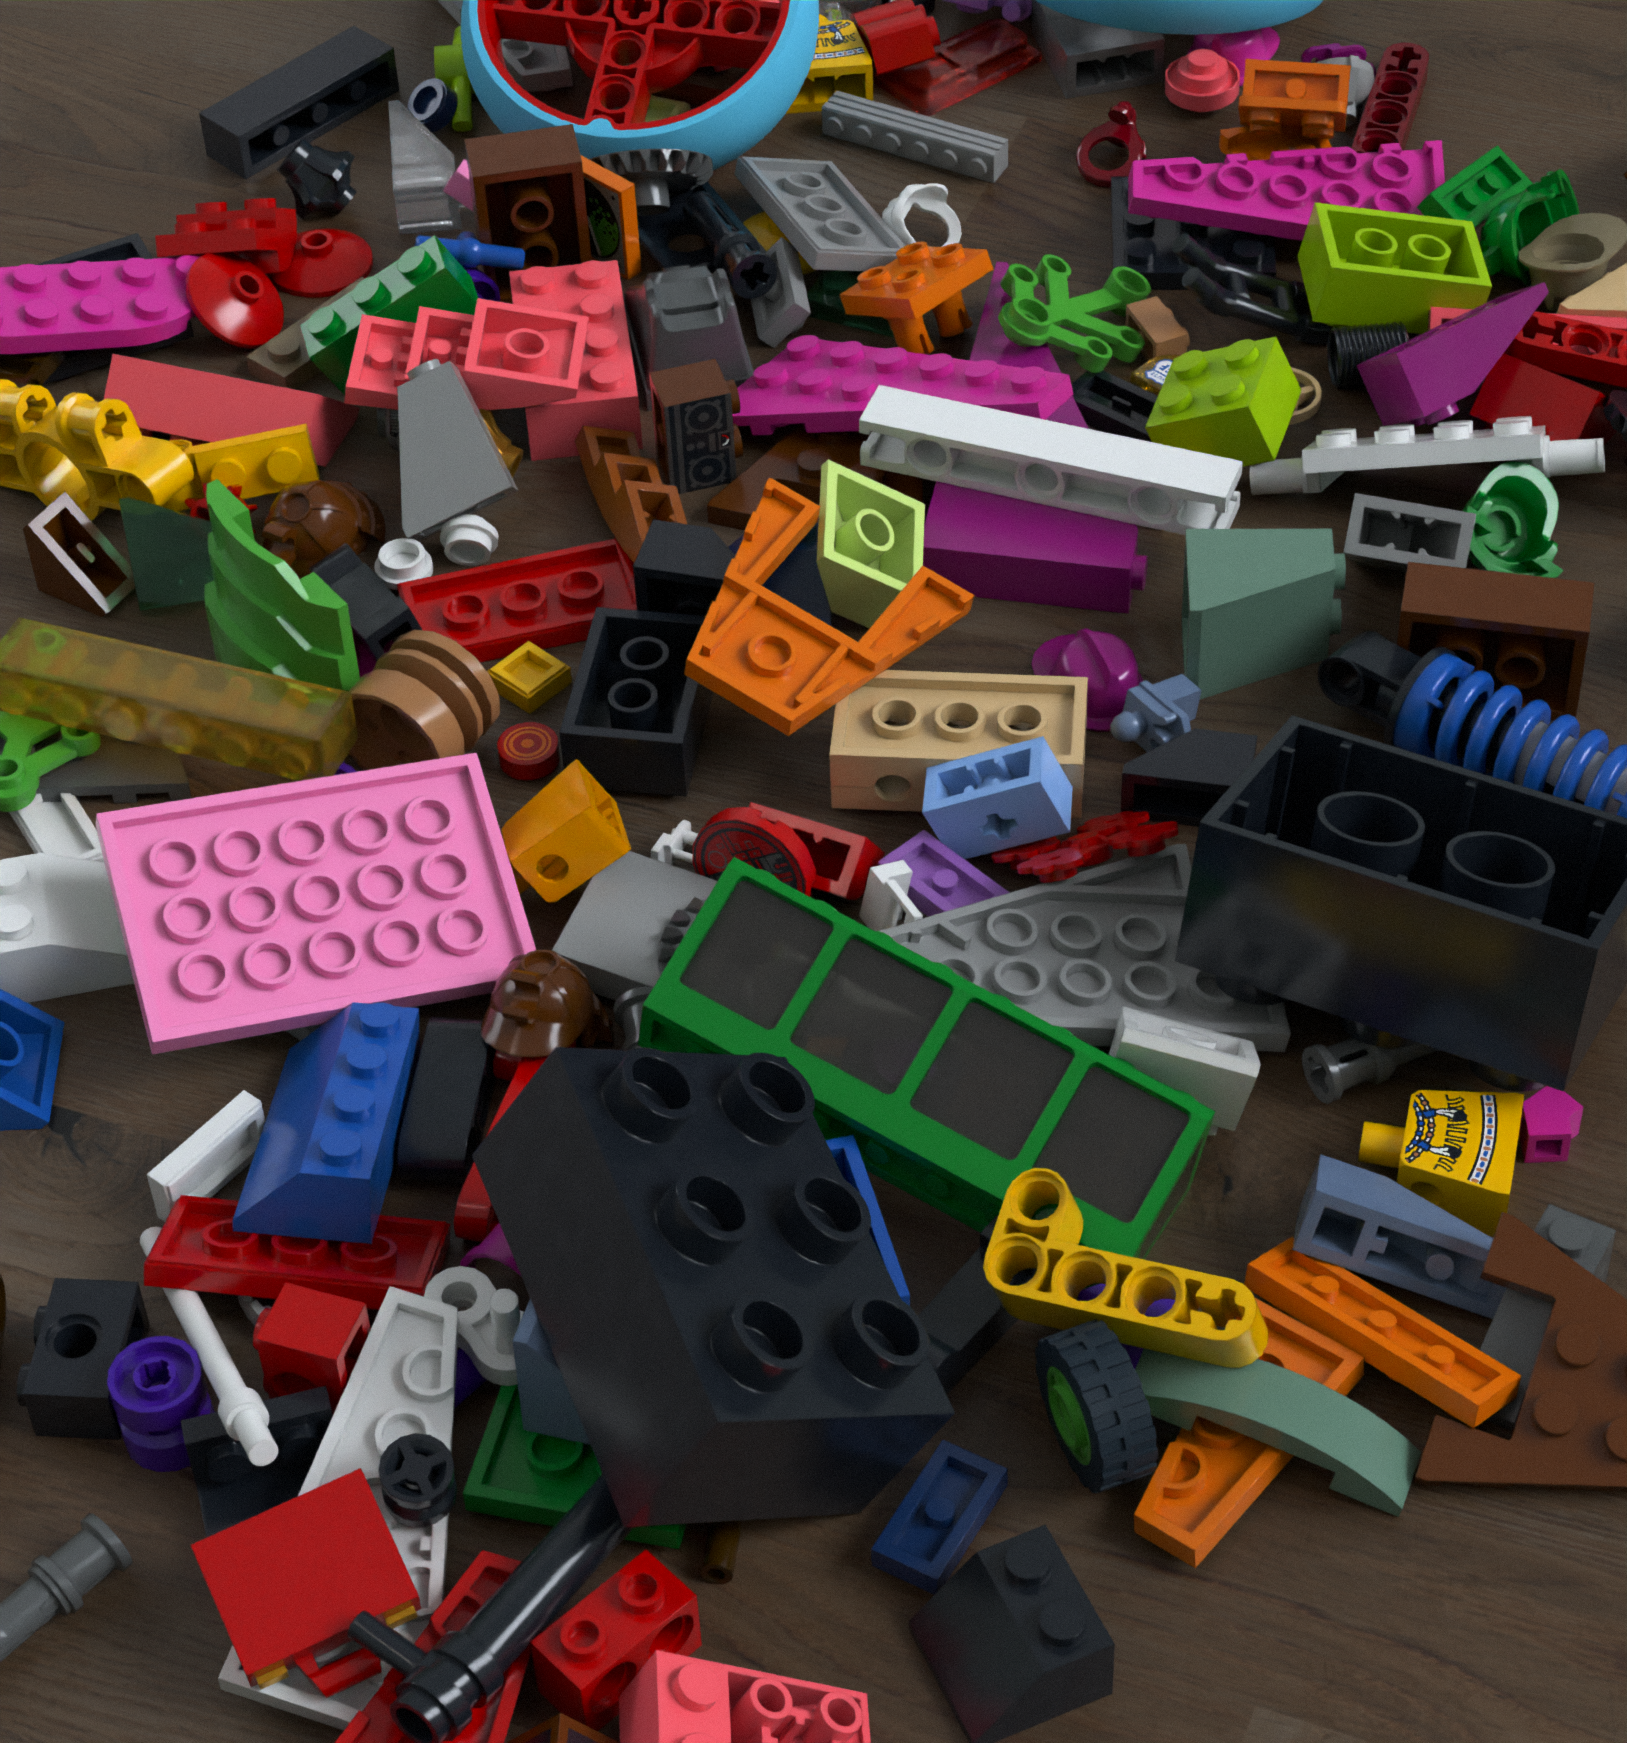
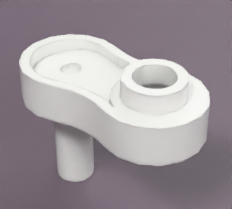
M458 1266L447 1268L436 1274L427 1284L424 1297L457 1308H469L458 1312L457 1346L464 1350L471 1358L473 1364L485 1379L494 1384L504 1386L517 1385L512 1340L524 1312L519 1310V1301L516 1293L505 1288L496 1290L489 1278L475 1268Z

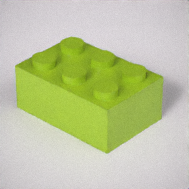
M1315 202L1297 256L1313 322H1321L1333 327L1345 325L1358 326L1360 324L1363 326L1371 323L1374 325L1382 322L1384 324L1387 322L1398 323L1401 321L1406 326L1408 333L1422 334L1428 331V315L1431 307L1474 309L1487 302L1492 288L1473 221Z

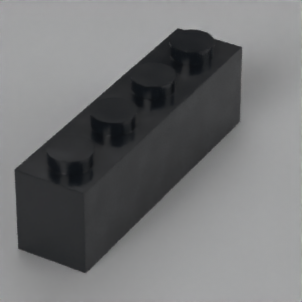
M352 26L201 111L199 117L207 156L244 179H248L289 155L303 138L310 143L398 92L399 83L394 48L358 27Z

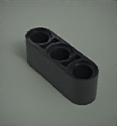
M431 1017L429 1019L400 1132L398 1170L401 1179L465 1183L474 1164L472 1154L482 1143L496 1082L493 1072V1060L496 1049L487 1044L481 1036L483 1020Z

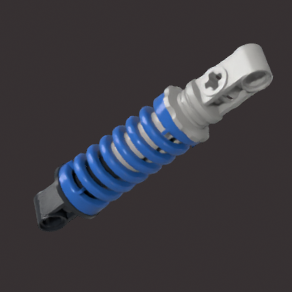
M1364 631L1324 659L1319 665L1317 673L1318 682L1327 698L1333 703L1347 707L1385 727L1384 744L1627 818V744L1616 747L1607 755L1609 739L1606 733L1600 729L1590 730L1578 740L1580 724L1576 717L1570 714L1562 715L1550 724L1551 709L1547 702L1541 699L1534 700L1522 708L1523 696L1520 690L1513 685L1502 686L1493 694L1494 680L1490 673L1484 670L1472 673L1475 667L1458 658L1455 652L1446 647H1436L1421 658L1388 641L1384 636L1376 632ZM1457 753L1463 755L1464 757L1458 759ZM1486 768L1492 770V772L1486 774Z

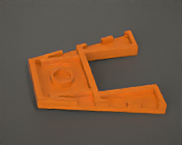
M769 478L764 486L763 495L756 511H753L745 528L743 540L735 558L731 559L717 598L715 602L712 601L689 652L684 675L789 736L967 615L971 610L974 595L927 567L922 566L859 642L762 586L818 522L821 507L776 480Z

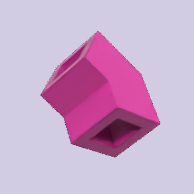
M1545 1086L1523 1102L1519 1138L1524 1163L1568 1160L1571 1139L1579 1134L1583 1106L1565 1091Z

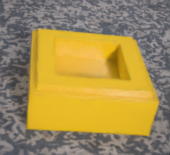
M527 641L487 671L494 682L498 694L529 714L572 683L571 667L530 641Z

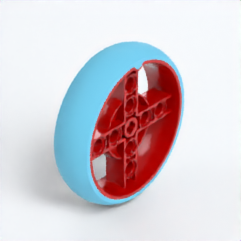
M463 0L461 11L463 59L468 78L477 98L493 123L503 134L573 124L580 155L587 159L628 150L682 149L709 156L712 159L713 170H716L738 158L762 140L783 118L796 99L808 75L815 53L819 26V0H779V3L758 0ZM502 39L567 46L581 70L594 81L584 119L565 114L547 106L524 90L514 80L506 67L502 54ZM702 63L749 69L732 87L707 103L676 116L645 122L651 94L681 83L692 75ZM616 107H623L618 110H612Z

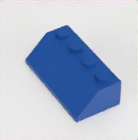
M353 1002L289 1049L232 1220L233 1231L372 1244L397 1156L400 1132L420 1056L419 1008L393 1006L388 1003L367 1004Z

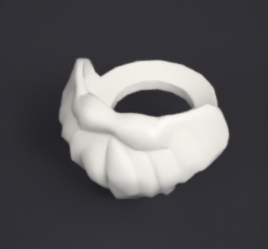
M942 184L908 185L897 198L889 202L888 207L884 209L882 219L905 245L916 242L904 223V219L911 207L935 215L943 221L948 234L947 241L943 246L959 243L962 235L961 224L956 213L946 204L948 190Z

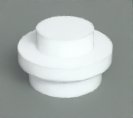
M460 515L444 523L441 528L440 542L444 547V553L449 560L459 565H482L490 559L491 553L498 546L499 535L495 527L477 515Z
M399 538L389 541L381 547L374 569L375 574L389 589L398 591L397 584L431 577L433 574V562L430 554L420 542L414 539Z

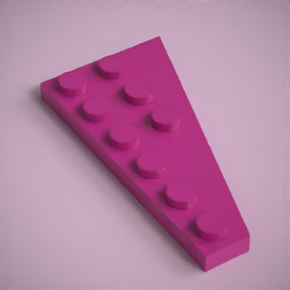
M1442 140L1425 141L1422 149L1402 150L1399 143L1380 144L1378 152L1357 153L1348 146L1272 151L1270 159L1248 161L1245 153L1227 154L1224 163L1202 164L1201 161L1194 157L1133 161L1128 176V213L1300 241L1303 240L1315 202L1423 215L1417 206L1432 191L1445 183Z

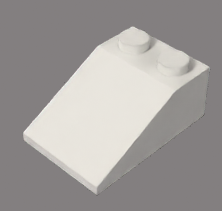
M45 853L0 860V989L30 1003L134 984L105 863Z

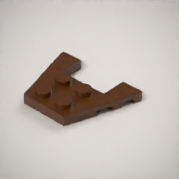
M801 423L707 504L708 523L745 531L753 511H756L763 495L764 486L769 478L819 504L821 465L828 459L922 503L923 478L860 465V448L863 441H867L868 434L859 433V431L807 433L804 430L803 423Z
M1502 1212L1482 1268L1480 1279L1549 1302L1552 1305L1509 1440L1435 1415L1413 1482L1423 1486L1471 1484L1486 1488L1536 1486L1551 1487V1490L1627 1492V1299L1516 1217Z

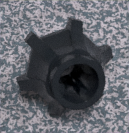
M303 138L278 167L277 171L286 178L285 182L292 190L295 198L296 214L303 219L313 212L327 211L328 209L338 215L354 197L357 191L349 184L351 183V164L355 155L349 150L340 152L324 150L316 145L313 147Z

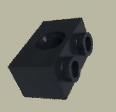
M72 1278L54 1279L47 1306H39L35 1314L33 1326L35 1350L32 1361L21 1366L17 1380L18 1403L20 1406L27 1407L36 1436L120 1440L121 1430L118 1424V1417L107 1386L108 1369L121 1351L131 1343L147 1337L150 1323L138 1282Z

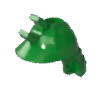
M1562 169L1547 172L1546 175L1541 177V181L1528 186L1527 191L1500 201L1490 211L1485 225L1481 229V241H1479L1489 276L1500 272L1506 276L1517 278L1528 287L1531 286L1529 268L1519 261V251L1556 221L1579 214L1577 199L1570 180Z
M1507 461L1501 463L1490 471L1477 492L1466 504L1463 512L1476 514L1468 558L1478 569L1556 578L1564 571L1552 563L1558 552V544L1550 540L1558 519V495L1550 480L1538 468L1524 462Z

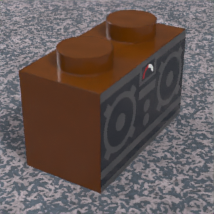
M716 359L650 372L656 458L666 485L676 486L678 494L729 484L737 478L735 458L743 457V444L738 426L733 424L732 414L740 413V399L734 380H725Z

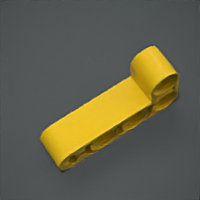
M1033 1168L1022 1172L1011 1182L1005 1194L983 1265L987 1281L1002 1306L1011 1316L1023 1321L1062 1330L1094 1319L1102 1320L1107 1324L1110 1331H1114L1120 1343L1223 1367L1240 1368L1252 1364L1263 1354L1268 1344V1329L1253 1293L1243 1283L1226 1277L1080 1246L1078 1244L1083 1231V1217L1065 1180L1057 1172L1047 1168ZM1058 1204L1055 1212L1049 1217L1042 1220H1031L1034 1212L1041 1206ZM1027 1268L1037 1269L1034 1277L1027 1283L1019 1286L1009 1285L1013 1276L1019 1271ZM1094 1283L1106 1285L1102 1293L1095 1299L1089 1301L1076 1300L1080 1291L1086 1286ZM1157 1300H1175L1172 1308L1161 1316L1147 1317L1144 1315L1148 1307ZM1234 1317H1241L1242 1320H1234ZM1217 1326L1225 1327V1330H1218Z

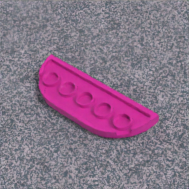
M184 255L172 258H130L119 261H76L65 264H22L19 266L0 267V354L131 347L156 343L178 335L187 330V321L195 316L186 295L185 281L189 268L201 256Z

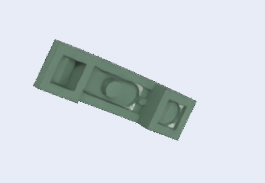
M1143 1349L1135 1372H1137L1142 1383V1389L1148 1400L1152 1416L1188 1431H1191L1196 1416L1217 1423L1333 1471L1334 1475L1329 1489L1399 1517L1421 1451L1396 1429L1368 1409L1319 1382L1260 1359L1240 1368H1230Z

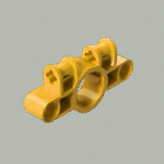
M0 379V486L32 492L46 506L63 492H66L92 521L107 508L141 515H152L193 480V467L186 454L172 442L142 436L133 413L125 402L113 398H106L97 402L88 394L72 392L66 395L59 405L56 406L48 389L40 385L27 384L19 388L9 380Z

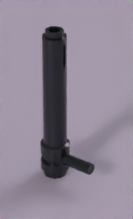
M603 1474L459 1631H448L428 1653L368 1611H362L353 1620L348 1629L347 1636L405 1676L396 1688L397 1698L390 1705V1714L398 1728L415 1743L453 1741L472 1721L471 1709L482 1708L503 1686V1673L528 1647L530 1641L546 1627L633 1530L634 1527H624Z

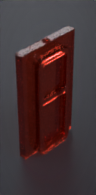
M988 19L941 42L940 46L934 47L935 59L880 76L874 75V83L916 113L931 116L1041 62V52L1028 44V36L1006 20Z

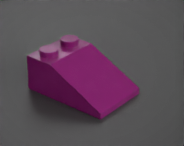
M1545 282L1499 296L1356 365L1382 425L1388 426L1403 422L1404 424H1414V428L1425 423L1427 425L1434 424L1459 412L1456 401L1476 391L1549 293Z

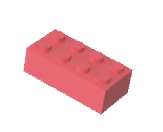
M590 260L574 265L556 267L535 266L526 270L509 271L513 304L589 317L576 398L525 407L531 461L579 456L575 439L582 426L634 432L638 448L643 449L638 392L618 260L602 262Z

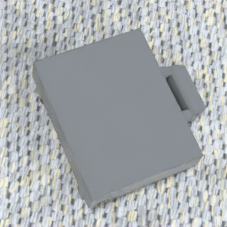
M628 851L592 877L552 951H556L559 956L576 965L586 975L593 993L616 1001L624 992L645 986L654 987L661 976L658 966V948L665 927L669 924L676 910H684L694 897L703 901L706 900L717 881Z

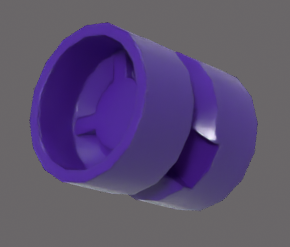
M170 1336L147 1337L131 1343L115 1357L108 1369L107 1378L108 1390L128 1454L141 1467L156 1472L178 1471L191 1466L184 1442L181 1421L214 1413L198 1354L185 1341Z

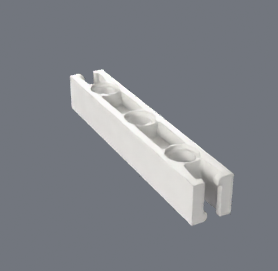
M878 385L859 419V433L869 435L867 441H863L860 448V465L1181 535H1185L1186 529H1230L1240 507V492L1234 491L1242 475L1243 461L882 385Z

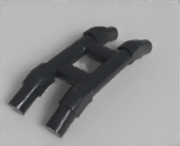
M1182 234L1174 241L1172 245L1173 252L1184 260L1189 268L1182 277V285L1197 297V301L1210 313L1225 318L1231 316L1295 336L1296 340L1308 344H1327L1328 334L1333 326L1321 322H1313L1311 315L1298 314L1297 310H1310L1304 283L1295 280L1290 282L1227 262L1223 257L1214 255L1206 247L1200 246L1188 234ZM1249 292L1270 298L1272 306L1251 300Z

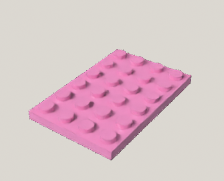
M477 753L96 813V830L152 1055L324 1024L353 1002L367 1004L388 1003L393 1006L412 1008L492 993L497 979L514 957L536 950Z

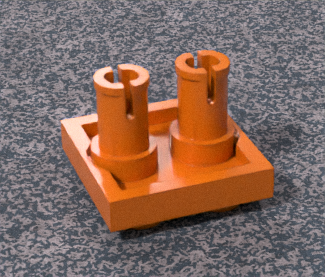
M923 241L906 245L896 252L897 259L885 266L874 267L862 272L857 276V284L839 294L845 312L849 315L875 316L887 319L898 347L904 348L906 352L930 354L934 350V346L929 339L922 315L931 309L933 310L939 327L938 331L942 337L958 335L964 332V328L968 329L973 325L962 298L961 290L994 270L987 249L963 248L960 243L949 244L943 247H932Z

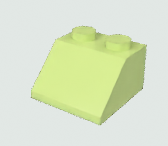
M828 459L821 465L819 503L821 507L818 522L816 562L831 612L870 628L923 566L925 504Z

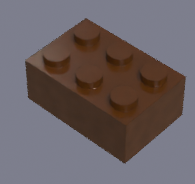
M573 124L465 139L476 236L481 243L522 248L525 251V259L521 270L535 266L556 267L574 265L591 260L583 167ZM480 265L481 271L498 286L500 302L513 304L509 271L518 270Z
M1408 562L1397 645L1421 658L1436 647H1446L1455 652L1458 658L1474 666L1475 668L1472 673L1482 670L1490 673L1494 680L1493 694L1502 686L1513 685L1520 690L1523 696L1522 708L1531 701L1541 699L1547 702L1551 709L1550 720H1556L1559 716L1566 714L1576 717L1590 634L1595 583Z

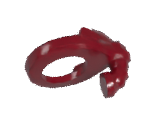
M1128 101L1119 102L1111 107L1108 113L1110 121L1094 127L1084 136L1078 146L1076 163L1079 173L1087 182L1098 187L1111 188V177L1129 176L1133 161L1147 159L1145 141L1139 136L1136 127L1137 114ZM1108 141L1113 145L1128 149L1129 157L1123 166L1108 171L1094 167L1089 161V152L1096 144Z

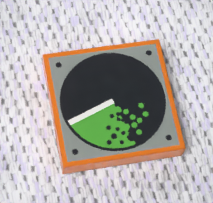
M580 155L583 167L591 260L601 262L618 260L620 276L630 280L642 272L635 184Z

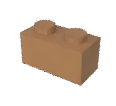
M1158 296L1126 305L1125 326L1139 332L1145 340V346L1141 353L1152 368L1160 360L1169 359L1173 361L1174 358L1187 352V347L1190 345L1188 331L1185 327L1180 326L1174 318L1171 309L1166 308Z

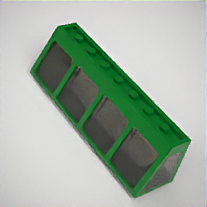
M735 857L726 866L642 1007L638 1046L642 1048H653L662 1052L728 1055L768 1053L777 1057H786L788 1063L803 1075L812 1089L815 1099L813 1115L825 1140L854 1135L866 1171L980 1233L995 1216L999 1215L1007 1189L1018 1175L1033 1168H1047L1057 1172L1065 1180L1081 1211L1084 1222L1078 1245L1145 1260L1190 1190L1216 1112L1199 1103L1190 1094L1174 1090L1138 1071L1126 1060L1114 1058L1076 1038L1067 1029L1049 1024L1017 1007L1008 998L999 994H993L955 974L946 965L928 960L896 943L889 935L880 931H874L839 913L830 904L821 900H815L779 881L770 872L756 869ZM1058 1204L1041 1206L1034 1212L1031 1220H1042L1049 1217L1055 1212ZM1100 1283L1088 1285L1084 1289L1098 1285Z

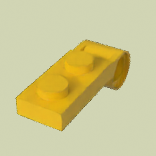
M307 423L192 446V443L188 440H170L169 442L178 446L186 454L192 464L194 476L193 480L163 504L158 511L177 512L191 509L184 503L185 499L194 497L205 498L203 484L216 479L226 488L229 485H241L242 492L239 497L242 499L277 493L283 487L286 488L294 483L320 480Z

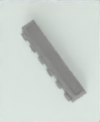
M837 90L821 108L822 134L991 183H994L1008 167V139Z

